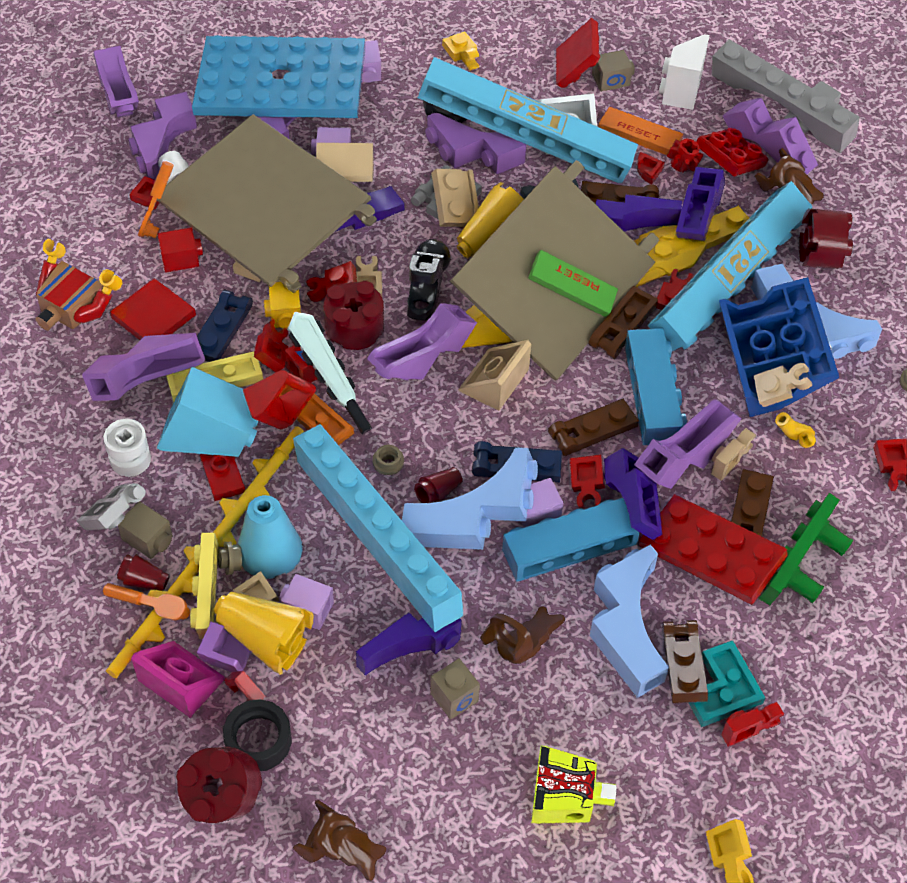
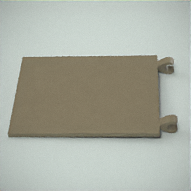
M254 114L169 182L165 187L162 198L157 199L159 203L271 287L280 280L292 293L301 288V283L298 282V274L291 269L354 214L366 226H371L377 221V218L373 216L375 213L374 208L367 204L371 200L370 195Z
M578 160L569 166L564 173L554 166L450 280L465 297L514 343L529 340L531 343L530 358L554 380L559 379L589 343L592 334L606 317L528 279L536 254L543 250L618 288L612 306L613 310L629 290L636 286L653 266L655 261L648 253L659 242V238L654 233H650L637 245L572 182L584 169V166Z

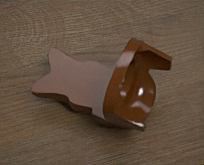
M783 148L779 149L781 158L772 167L768 178L760 172L754 176L764 192L775 186L781 188L792 181L811 205L814 201H821L824 198V194L812 184V179L805 173V168L801 162L790 157Z
M540 606L530 621L521 624L510 616L497 613L490 619V623L480 639L484 645L497 640V649L500 656L510 663L521 664L538 653L541 645L550 638L552 632L564 623L565 616L562 614L549 615L547 608ZM504 623L510 625L514 630L509 633Z
M315 800V805L320 812L319 819L314 825L306 844L298 843L293 846V849L309 863L318 861L326 856L332 860H341L347 866L354 865L367 880L372 881L375 877L376 862L385 855L386 847L372 842L367 833L356 828V823L347 815L339 814L320 800Z

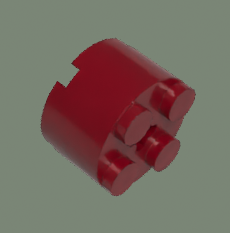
M810 208L806 210L802 224H807L804 233L800 232L798 247L800 262H804L802 266L831 269L843 267L845 256L850 257L853 250V240L848 239L849 230L852 226V213Z
M369 281L348 282L331 286L327 290V296L324 300L325 332L328 338L333 343L336 342L342 345L345 349L361 350L372 346L384 332V301L381 294L374 288L373 283Z
M228 746L205 748L195 752L178 769L176 775L178 796L183 808L192 819L205 823L230 821L246 815L254 807L262 786L261 772L256 761L246 752ZM221 778L223 785H221V786L218 787V786H217V783L219 782V779Z

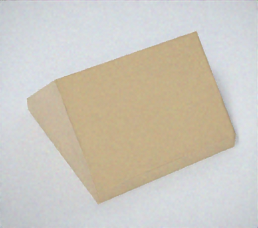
M317 143L316 158L348 181H373V143Z
M529 340L489 348L458 390L499 411L529 370L531 343Z

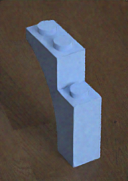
M782 263L757 269L751 288L757 299L760 300L772 286L793 280ZM816 302L834 359L842 358L847 353L859 350L867 352L876 346L882 331V327L877 320L846 316Z
M515 448L504 466L478 488L459 497L441 502L405 503L402 522L423 547L483 550L485 538H489L491 532L490 520L526 521L527 511L533 507L534 495L533 490H531L532 480L537 478V461L532 459L528 448Z
M651 544L641 550H632L622 561L614 565L607 564L602 567L596 575L594 585L595 593L608 609L602 610L593 618L590 637L637 698L664 683L669 666L653 646L641 615V590L648 577L655 570L658 553Z

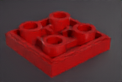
M590 18L556 49V85L561 88L577 82L582 73L589 67H594L600 59L598 22L593 18Z
M728 128L699 136L696 141L700 150L734 177L761 169L769 161L758 145L749 143L742 137V133L735 128Z
M154 278L111 310L110 314L114 321L141 340L144 336L173 334L195 317L196 311L194 307Z

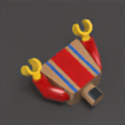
M51 239L45 240L43 251L48 255V259L43 262L36 291L41 313L36 317L38 325L44 330L49 331L59 321L67 327L74 329L81 323L101 318L113 296L111 291H116L122 287V279L114 275L113 271L105 269L101 272L98 281L64 261H61L59 264L56 263L57 259L65 255V246L58 242L55 251L52 252L54 241Z

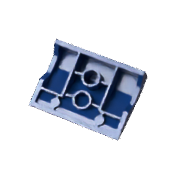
M808 277L772 286L762 299L737 305L727 299L719 300L723 322L749 417L780 410L839 378ZM805 363L809 368V372L801 374L799 380L808 378L812 382L810 388L806 390L791 389L793 398L766 407L759 403L754 375L782 365L789 372L794 365Z

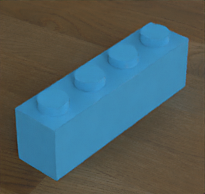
M664 328L628 330L625 343L626 358L643 445H649L653 439L661 441L673 436L687 424V417L680 410L682 393L681 389L675 386L677 370L676 365L670 362L672 346L671 341L665 338Z
M609 499L597 506L587 509H576L568 515L555 519L546 518L532 526L525 528L516 527L503 534L502 551L516 582L637 545L640 532L631 528L630 517L624 499Z

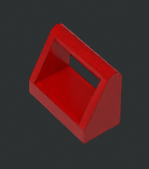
M280 370L243 389L252 418L280 430L291 426L316 392L314 384L285 370ZM286 385L293 388V390L279 396Z

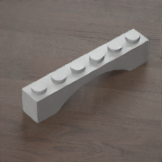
M729 39L712 56V76L734 89L752 90L777 101L799 118L817 140L835 151L841 153L856 138L860 120L858 115Z

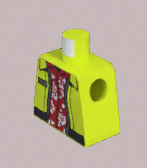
M541 746L531 823L590 822L593 804L614 806L616 784L595 782L597 763L594 760L547 746Z

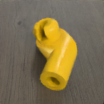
M786 412L776 416L775 423L789 439L799 440L800 446L804 448L812 447L815 444V431L811 426L794 421Z

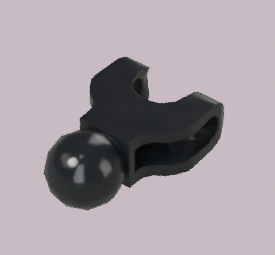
M427 239L416 248L415 254L411 258L409 265V281H411L407 300V316L411 319L427 321L436 310L443 272L448 268L451 261L449 248L437 239ZM417 301H423L428 304L424 309L415 307Z

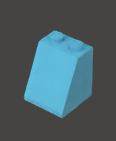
M191 367L169 411L157 449L170 452L239 457L244 446L250 447L257 433V430L254 428L259 421L252 418L242 388Z

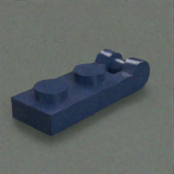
M226 289L221 292L219 302L197 335L205 361L211 362L221 359L251 310L253 298L244 295L238 297L234 295V292ZM230 306L237 308L235 312L229 311L228 309Z
M485 441L475 443L473 454L476 460L472 464V474L478 477L492 478L504 466L514 449L520 447L493 446ZM528 448L532 459L536 460L538 465L537 478L532 481H542L551 478L553 482L560 483L562 451ZM489 459L498 460V464H491Z

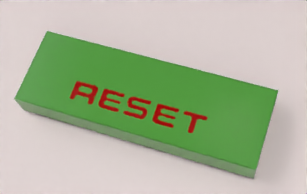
M543 250L536 254L528 279L604 317L611 313L618 288Z

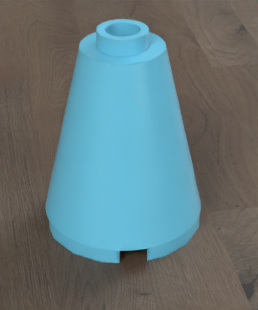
M267 495L258 496L249 503L238 540L242 552V567L253 576L261 571L266 579L291 572L300 562L303 551L302 541L279 501L274 497Z

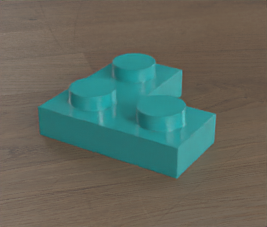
M733 640L702 652L703 663L714 682L707 684V702H688L701 727L728 718L737 711H746L764 703L766 697Z

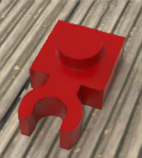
M349 261L325 270V277L321 279L319 277L310 278L306 281V284L313 291L307 292V295L311 301L318 302L327 295V290L331 286L357 282L356 267Z
M675 268L671 273L670 283L663 282L657 296L659 300L656 308L663 310L693 278V274L689 273L688 277L682 280L677 277L678 269Z
M272 319L263 326V332L258 335L253 357L274 372H278L285 367V350L289 346L284 344L282 340L287 337L288 330L284 327L281 331L277 332L274 326L275 320Z
M907 438L876 440L873 449L880 473H890L888 480L889 489L896 491L898 480L905 482L907 487Z
M602 455L570 458L573 492L581 491L576 500L579 509H585L584 503L588 499L595 500V505H599L602 499L596 489H605Z
M778 702L772 703L760 711L758 708L747 713L744 710L737 711L726 719L721 736L729 747L759 734L760 730L779 725L781 723L779 718L784 716V712Z

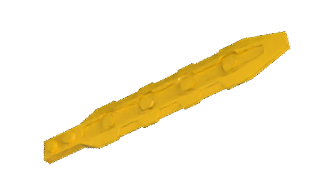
M739 205L714 215L711 219L705 241L677 238V225L662 226L639 235L638 239L633 240L637 245L650 233H654L659 238V242L648 253L655 263L635 287L638 288L665 275L671 276L675 268L678 269L679 273L693 267L706 249L728 241L749 217ZM475 305L466 311L477 324L462 348L512 342Z

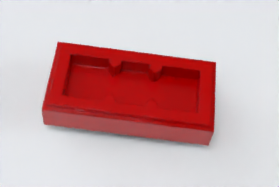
M199 454L214 501L244 493L245 487L234 456Z

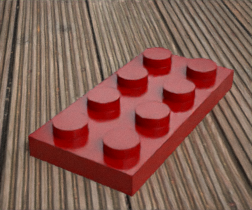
M676 494L673 495L660 512L662 535L653 540L642 535L639 539L641 548L651 544L658 553L659 558L751 605L754 604L788 556L786 548Z

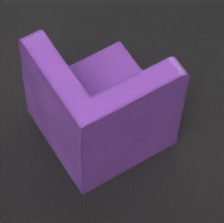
M211 621L197 654L207 664L229 672L243 671L251 651L232 635L228 634L223 625Z

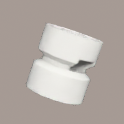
M120 419L111 423L106 428L103 437L112 469L117 474L126 477L137 476L143 473L151 462V454L144 427L133 419Z

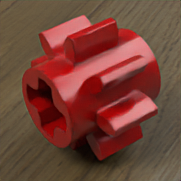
M686 138L681 140V142L676 139L667 153V157L671 158V167L678 172L684 173L689 169L694 172L703 154L699 152L700 148L696 141Z

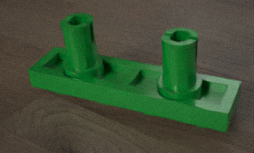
M828 493L822 502L814 501L805 514L810 520L806 525L801 522L792 534L791 539L795 543L791 548L788 545L784 547L787 549L788 556L758 598L759 600L771 605L782 590L789 587L809 600L810 603H814L824 589V586L800 571L798 565L814 541L818 540L837 552L841 557L852 544V538L847 537L829 524L828 518L840 499Z

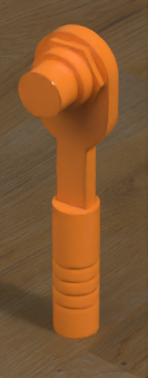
M162 162L150 193L153 196L138 232L139 237L150 236L156 239L157 233H159L160 228L150 223V218L157 199L162 198L174 167L170 162Z
M107 583L103 588L104 596L136 605L153 607L157 615L173 621L184 620L190 615V609L187 607L186 601L179 596L163 594L156 598L145 595L143 592Z

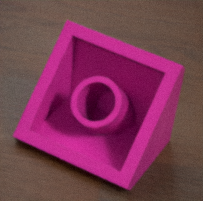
M175 641L136 652L131 658L138 681L189 718L192 717L225 679L222 674Z

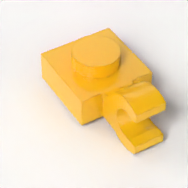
M465 31L442 39L443 48L454 62L462 60L469 70L479 68V64L475 60V58L479 57L477 45Z
M733 819L705 831L714 867L725 869L726 883H754L752 874L743 861L752 857L744 822Z

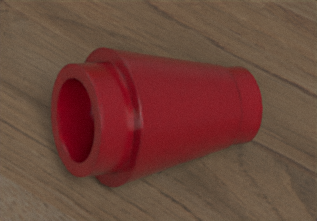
M455 467L423 476L414 486L415 494L421 503L441 502L458 485L462 484L463 478L460 471Z
M127 554L117 574V579L123 581L125 586L164 591L170 578V574L165 573L137 554L134 557Z

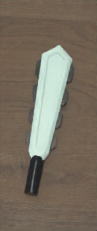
M294 312L287 329L290 332L289 339L295 347L301 348L303 359L307 365H311L315 369V377L320 383L326 384V393L332 400H337L340 405L346 408L361 434L363 435L370 431L372 427L356 402L355 384L351 377L345 376V366L341 359H337L334 356L335 348L330 340L325 339L323 335L325 330L319 320L314 319L313 315Z

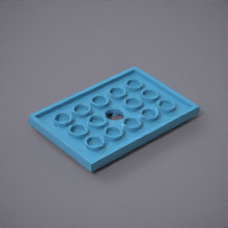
M206 36L192 104L193 115L251 116L254 114L258 117L358 118L365 56V38ZM278 69L289 71L284 75V79L273 78L272 72Z

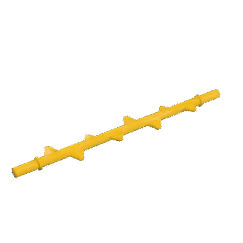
M295 426L282 444L274 449V454L270 459H254L252 464L258 475L238 500L222 498L219 502L225 517L213 531L216 535L218 547H224L225 542H232V545L237 544L231 529L245 513L249 503L254 498L263 495L270 496L264 486L284 460L287 461L289 459V454L295 447L293 438L304 432L303 429ZM186 546L183 550L189 564L168 591L150 590L148 596L158 598L163 594H171L180 597L182 593H193V576H196L199 572V565H195L194 561L195 546ZM155 608L133 636L125 641L123 649L106 669V672L111 677L118 678L131 661L133 654L141 651V646L145 641L162 642L165 639L159 625L163 617L157 615Z

